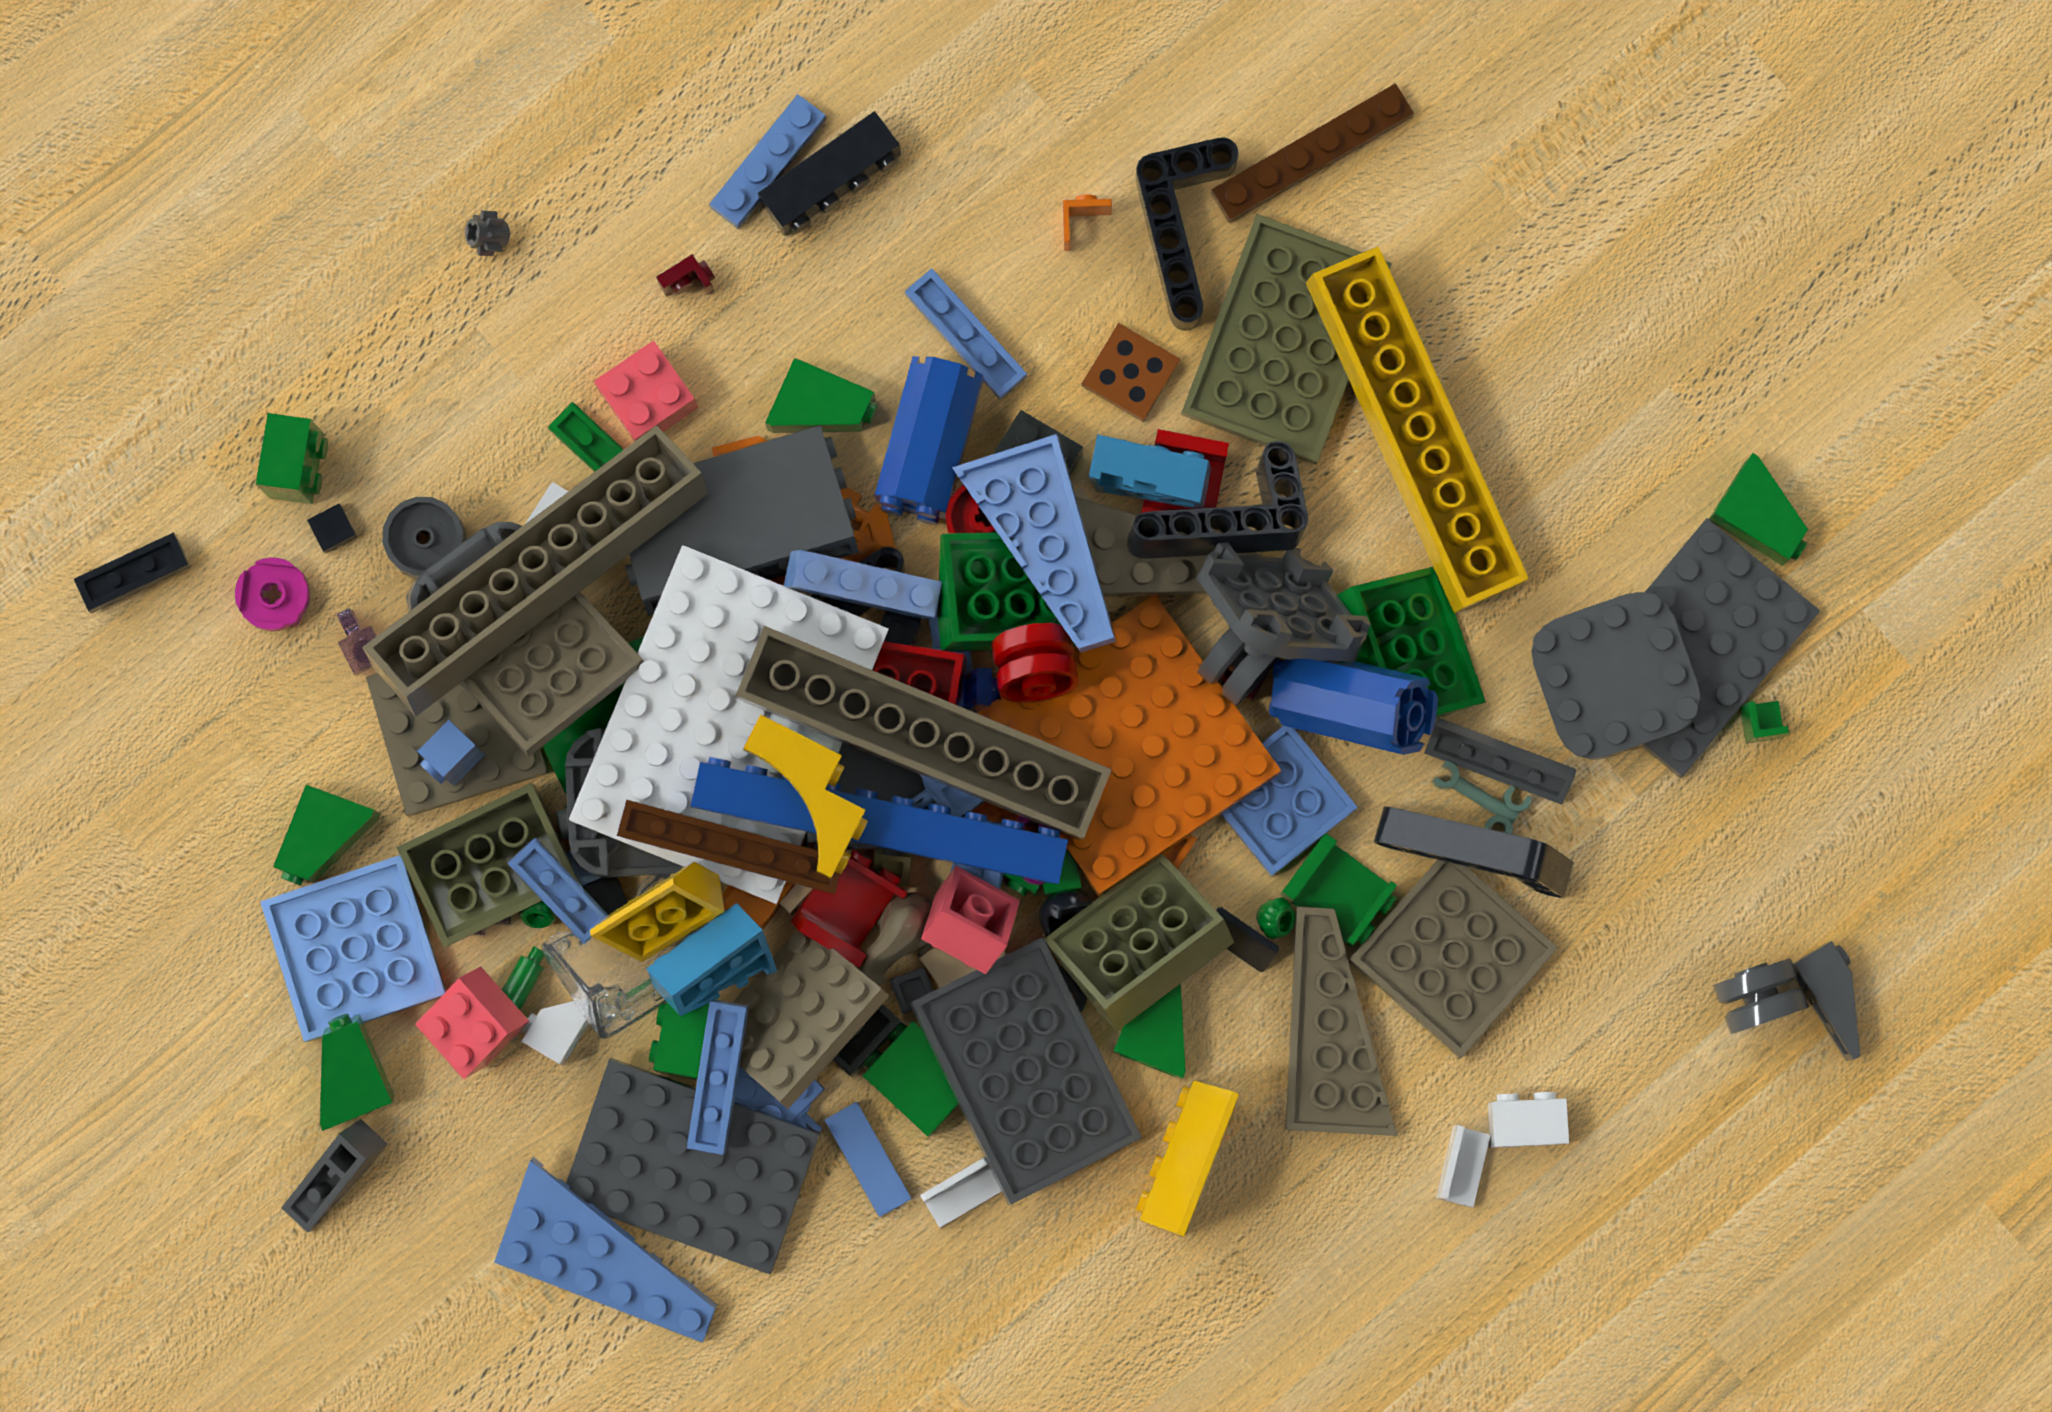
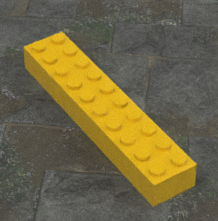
M1379 246L1313 273L1306 282L1307 288L1453 612H1459L1529 579Z

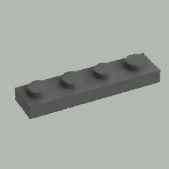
M1441 718L1437 719L1424 752L1427 755L1444 761H1450L1462 768L1561 805L1576 774L1575 768Z

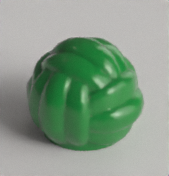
M1280 897L1270 899L1262 904L1257 911L1256 919L1260 930L1264 932L1265 936L1269 939L1284 937L1292 931L1296 922V913L1289 902Z
M543 901L519 912L524 924L532 928H545L551 925L557 918V915Z

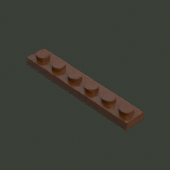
M1395 83L1211 189V194L1230 223L1413 117L1414 112Z
M626 799L617 832L618 837L827 893L835 894L840 874L834 872L832 877L828 878L817 872V850Z

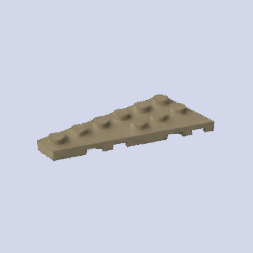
M1076 497L1104 596L1207 594L1202 585L1197 581V575L1208 555L1154 559L1138 558L1127 547V539L1137 515ZM1177 531L1179 534L1187 535L1186 533ZM1141 533L1145 537H1151L1148 534ZM1256 552L1237 553V555L1262 556V554Z
M1296 907L1285 1130L1398 1136L1334 909Z

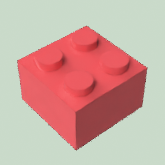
M654 340L594 381L598 391L634 442L656 425L664 432L698 409L695 398Z
M956 865L935 894L921 939L931 944L934 948L957 958L967 966L987 974L1008 944L1020 900Z
M480 966L458 978L415 1025L463 1079H466L485 1068L530 1021Z

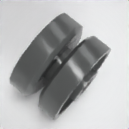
M414 497L401 502L389 513L383 526L382 543L388 558L404 575L416 579L423 571L467 540L465 529L458 515L446 503L433 497ZM429 532L431 536L430 541L427 544H421L417 539L421 533L427 536Z
M1229 628L1212 647L1197 673L1212 685L1220 682L1231 671V676L1223 685L1222 695L1237 706L1256 688L1280 658L1266 654L1263 658L1249 655L1244 649L1245 643Z
M1791 958L1771 965H1767L1766 962L1734 973V978L1713 985L1719 1003L1728 1004L1740 999L1744 1001L1745 1006L1728 1011L1724 1016L1730 1034L1809 1007L1802 989L1794 988L1778 993L1777 986L1791 982L1797 976Z

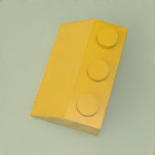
M692 862L612 912L590 930V935L643 962L724 912L720 877L704 866Z

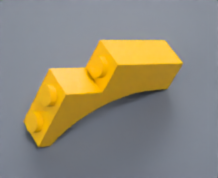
M760 714L743 750L771 765L797 790L809 810L816 830L818 841L817 872L828 878H831L834 872L841 875L851 854L845 852L851 838L858 841L868 823V820L862 818L865 809L825 790L827 784L835 787L845 767L838 763L842 755Z

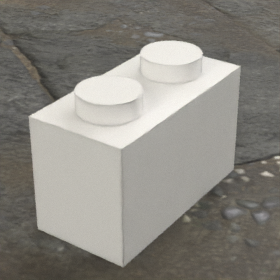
M1556 1092L1534 1093V1100L1520 1101L1519 1094H1498L1497 1102L1488 1103L1489 1134L1491 1135L1490 1148L1569 1144L1566 1098L1557 1099Z

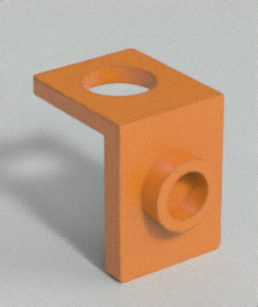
M1083 194L1076 196L1075 200H1063L1064 251H1070L1069 216L1111 215L1112 199H1097L1096 195Z

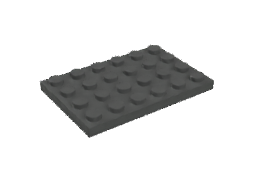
M1708 518L1704 520L1644 592L1657 595L1659 599L1667 604L1674 615L1700 689L1701 703L1698 715L1687 729L1678 734L1641 745L1679 778L1684 776L1820 612L1817 607Z
M1043 937L997 959L987 974L975 970L909 1003L1008 1205H1012L1142 1138Z
M610 1058L566 1182L570 1186V1190L585 1202L592 1203L608 1217L771 1274L821 1132L734 1102L726 1153L720 1155L688 1149L687 1142L696 1088Z

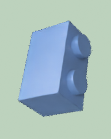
M450 720L417 751L424 758L420 765L440 784L447 780L453 786L485 756Z

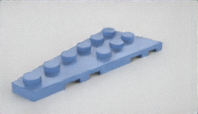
M1057 434L952 467L1079 651L1084 652L1116 642L1064 453Z
M533 1157L529 1162L494 1263L703 1343L717 1304L684 1277L677 1276L662 1264V1260L653 1252L651 1254L635 1242L636 1239L592 1203L585 1202L570 1190V1186L560 1178H555L543 1168L544 1165Z

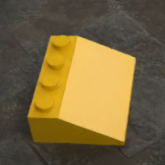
M1195 1080L1190 1088L1183 1085L1176 1103L1177 1107L1182 1108L1177 1123L1169 1121L1162 1141L1168 1143L1163 1157L1156 1155L1148 1175L1155 1178L1150 1192L1142 1190L1135 1211L1141 1213L1139 1221L1179 1237L1185 1236L1237 1102L1238 1093Z

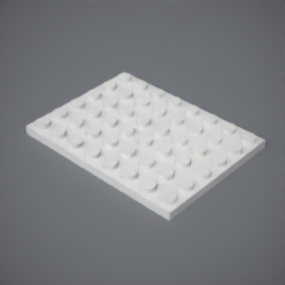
M682 545L637 653L644 662L625 682L569 821L683 867L696 862L718 874L720 882L777 904L786 881L618 837L617 832L626 799L801 846L806 834L804 831L691 808L700 762L708 763L709 757L731 761V769L745 771L746 765L768 769L767 776L781 779L782 774L758 757L743 750L760 714L839 753L842 742L735 698L764 626L870 670L874 667L889 629Z

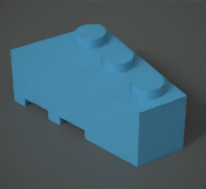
M1097 434L1089 478L1097 492L1201 509L1204 508L1212 468L1209 460H1205L1204 455L1200 453L1183 451V454H1179L1161 446H1146Z
M737 903L715 917L699 931L688 935L681 944L667 954L658 957L651 966L646 968L655 990L679 1016L708 1004L712 999H718L720 997L719 991L734 984L739 989L748 985L749 980L747 978L764 971L769 975L777 971L763 930Z

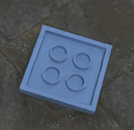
M1282 726L1262 742L1281 769V774L1221 814L1271 877L1358 808L1296 730L1287 726Z

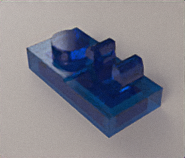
M976 668L964 676L963 708L978 713L982 709L991 706V703L1001 700L997 679L992 678V668Z

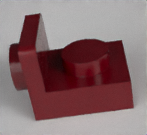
M693 254L656 276L657 282L666 297L672 293L679 295L687 291L693 285L692 281L696 278L708 295L714 292L710 282L715 279L714 274L705 260L698 263Z

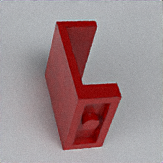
M1158 429L1155 440L1156 446L1165 447L1169 451L1183 454V451L1200 453L1204 455L1205 460H1209L1212 469L1204 508H1216L1229 443ZM1144 500L1141 513L1194 508Z
M853 849L839 877L835 894L811 889L790 922L802 934L829 950L833 948L846 960L860 967L867 956L860 948L864 939L893 895L896 894L904 899L907 892L899 885L900 877L884 867L878 872L869 866L872 860Z

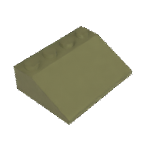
M532 783L527 784L396 847L444 948L543 901L508 865V862L535 837L579 883L536 785Z
M1161 854L1092 902L1091 905L1084 908L1044 938L1055 957L1116 1032L1234 943L1222 916L1164 854Z

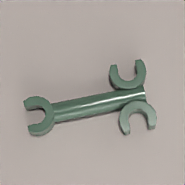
M1445 761L1442 767L1450 771L1451 780L1444 782L1440 778L1435 777L1432 781L1434 786L1442 790L1453 788L1495 814L1496 816H1492L1487 820L1484 828L1491 829L1493 824L1499 823L1503 825L1504 833L1512 834V824L1519 813L1529 807L1532 798L1527 796L1521 805L1514 804L1511 801V795L1515 787L1510 786L1504 792L1503 802L1459 776L1457 766L1450 761Z

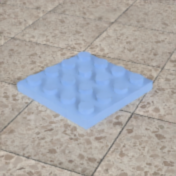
M400 855L260 901L303 1041L306 1043L321 1038L325 1028L329 1027L328 1021L340 1015L348 1013L350 1018L360 1014L363 1023L438 999L446 992L410 875Z

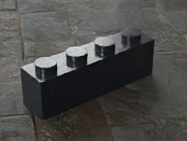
M874 111L758 192L759 201L784 236L791 232L797 234L810 225V219L821 211L827 213L834 209L841 201L839 198L850 190L852 193H855L864 188L870 181L869 177L877 171L886 172L896 165L899 161L898 157L901 155L900 144Z

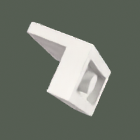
M1460 1125L1453 1126L1436 1199L1471 1208L1474 1207L1491 1135L1466 1129Z
M984 1157L920 1196L937 1225L941 1228L1002 1191Z

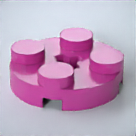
M275 557L263 558L255 562V565L251 566L247 571L244 570L239 576L235 587V602L243 617L256 628L271 632L282 631L298 625L309 606L310 588L305 575L289 561ZM272 585H277V590L282 593L281 599H276L274 604H269V599L263 597L264 591H270Z

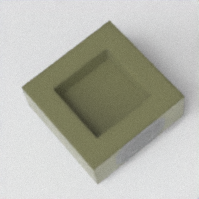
M875 849L873 869L880 872L884 867L901 878L899 885L909 886L912 854L889 849Z

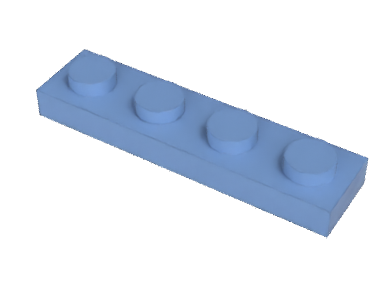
M797 94L709 203L710 208L739 229L760 203L758 192L781 177L825 122L826 115Z
M932 268L905 291L906 297L974 372L977 371L983 374V382L999 400L1004 398L1027 378V373Z
M714 999L709 1002L687 1142L688 1149L720 1155L726 1153L749 1010L748 1005Z

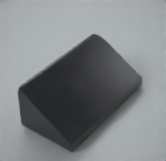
M1218 907L1216 911L1225 920L1234 941L1227 950L1257 971H1265L1279 951V946L1224 908Z

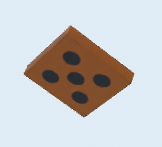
M1118 323L1081 386L1144 422L1181 359Z

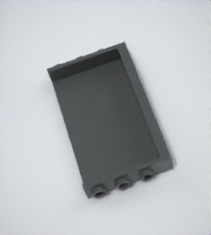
M820 425L693 463L702 472L708 494L629 554L631 564L625 565L631 586L638 585L648 616L653 615L682 545L768 580L786 575L791 551L804 550L835 558L859 553L850 520L856 519L851 498L843 499L841 489L847 488L841 467L833 468L831 459L837 457L831 436L824 438Z

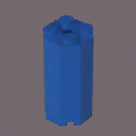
M912 356L875 491V499L882 505L881 510L883 512L896 516H902L903 512L915 514L918 521L930 525H937L939 518L946 519L947 506L953 495L958 477L952 467L961 465L984 381L983 374L976 371L973 378L967 375L969 367L963 364L936 357H926L925 363H920L919 356Z
M1285 659L1278 660L1273 667L1272 675L1274 680L1269 713L1272 717L1278 718L1283 726L1402 755L1421 751L1425 744L1419 742L1423 734L1430 735L1435 728L1438 697L1435 691L1428 690L1427 685H1431L1428 678L1359 662L1349 663L1335 660Z

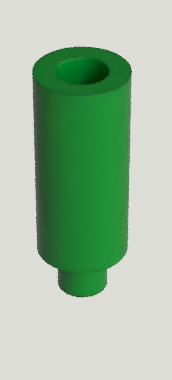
M535 946L532 947L527 958L522 955L520 956L501 989L519 1010H521L544 970L540 963L546 952Z

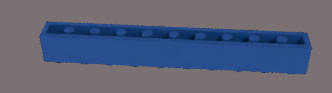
M709 757L708 763L700 762L691 808L816 834L812 817L805 802L783 775L781 779L767 776L768 769L746 765L745 771L731 769V761ZM827 784L825 790L865 809L862 818L868 820V823L859 840L851 838L850 841L1055 885L1059 884L1068 842L1067 839L1059 838L1061 831L1039 827L1038 833L1024 831V823L1002 819L1000 826L986 823L988 816L966 811L963 818L950 815L951 808L941 805L929 804L928 810L913 807L915 800L893 796L892 801L887 802L878 800V793L870 790L856 788L854 795L840 792V784H836L835 787Z

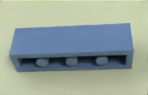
M804 550L791 551L784 586L792 590L921 619L935 618L942 584L941 581Z

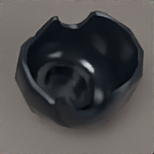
M1065 889L1049 896L1042 903L1039 911L1040 924L1045 936L1050 935L1084 908L1091 905L1092 901L1088 894L1079 890Z

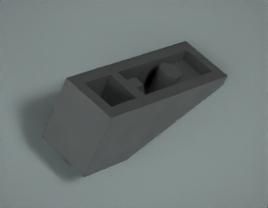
M1830 941L1793 962L1797 974L1795 980L1803 990L1806 998L1844 1059L1851 1061L1860 1056L1852 972L1848 967L1851 962L1844 949L1840 945L1835 947L1834 943Z
M362 1119L358 1120L338 1134L281 1208L309 1233L367 1171L386 1147L387 1143Z

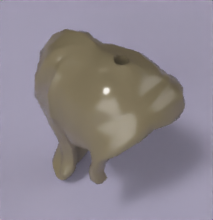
M907 892L904 899L897 896L890 901L877 920V925L880 926V935L866 950L867 956L861 966L856 968L880 987V985L886 982L884 978L885 972L897 960L907 954L916 952L921 947L922 949L917 956L922 957L932 947L931 944L921 939L932 902L923 894L917 892Z

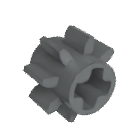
M481 210L480 215H473V219L467 222L465 239L471 248H477L479 256H494L495 252H502V248L507 246L510 239V228L503 218H498L497 211Z

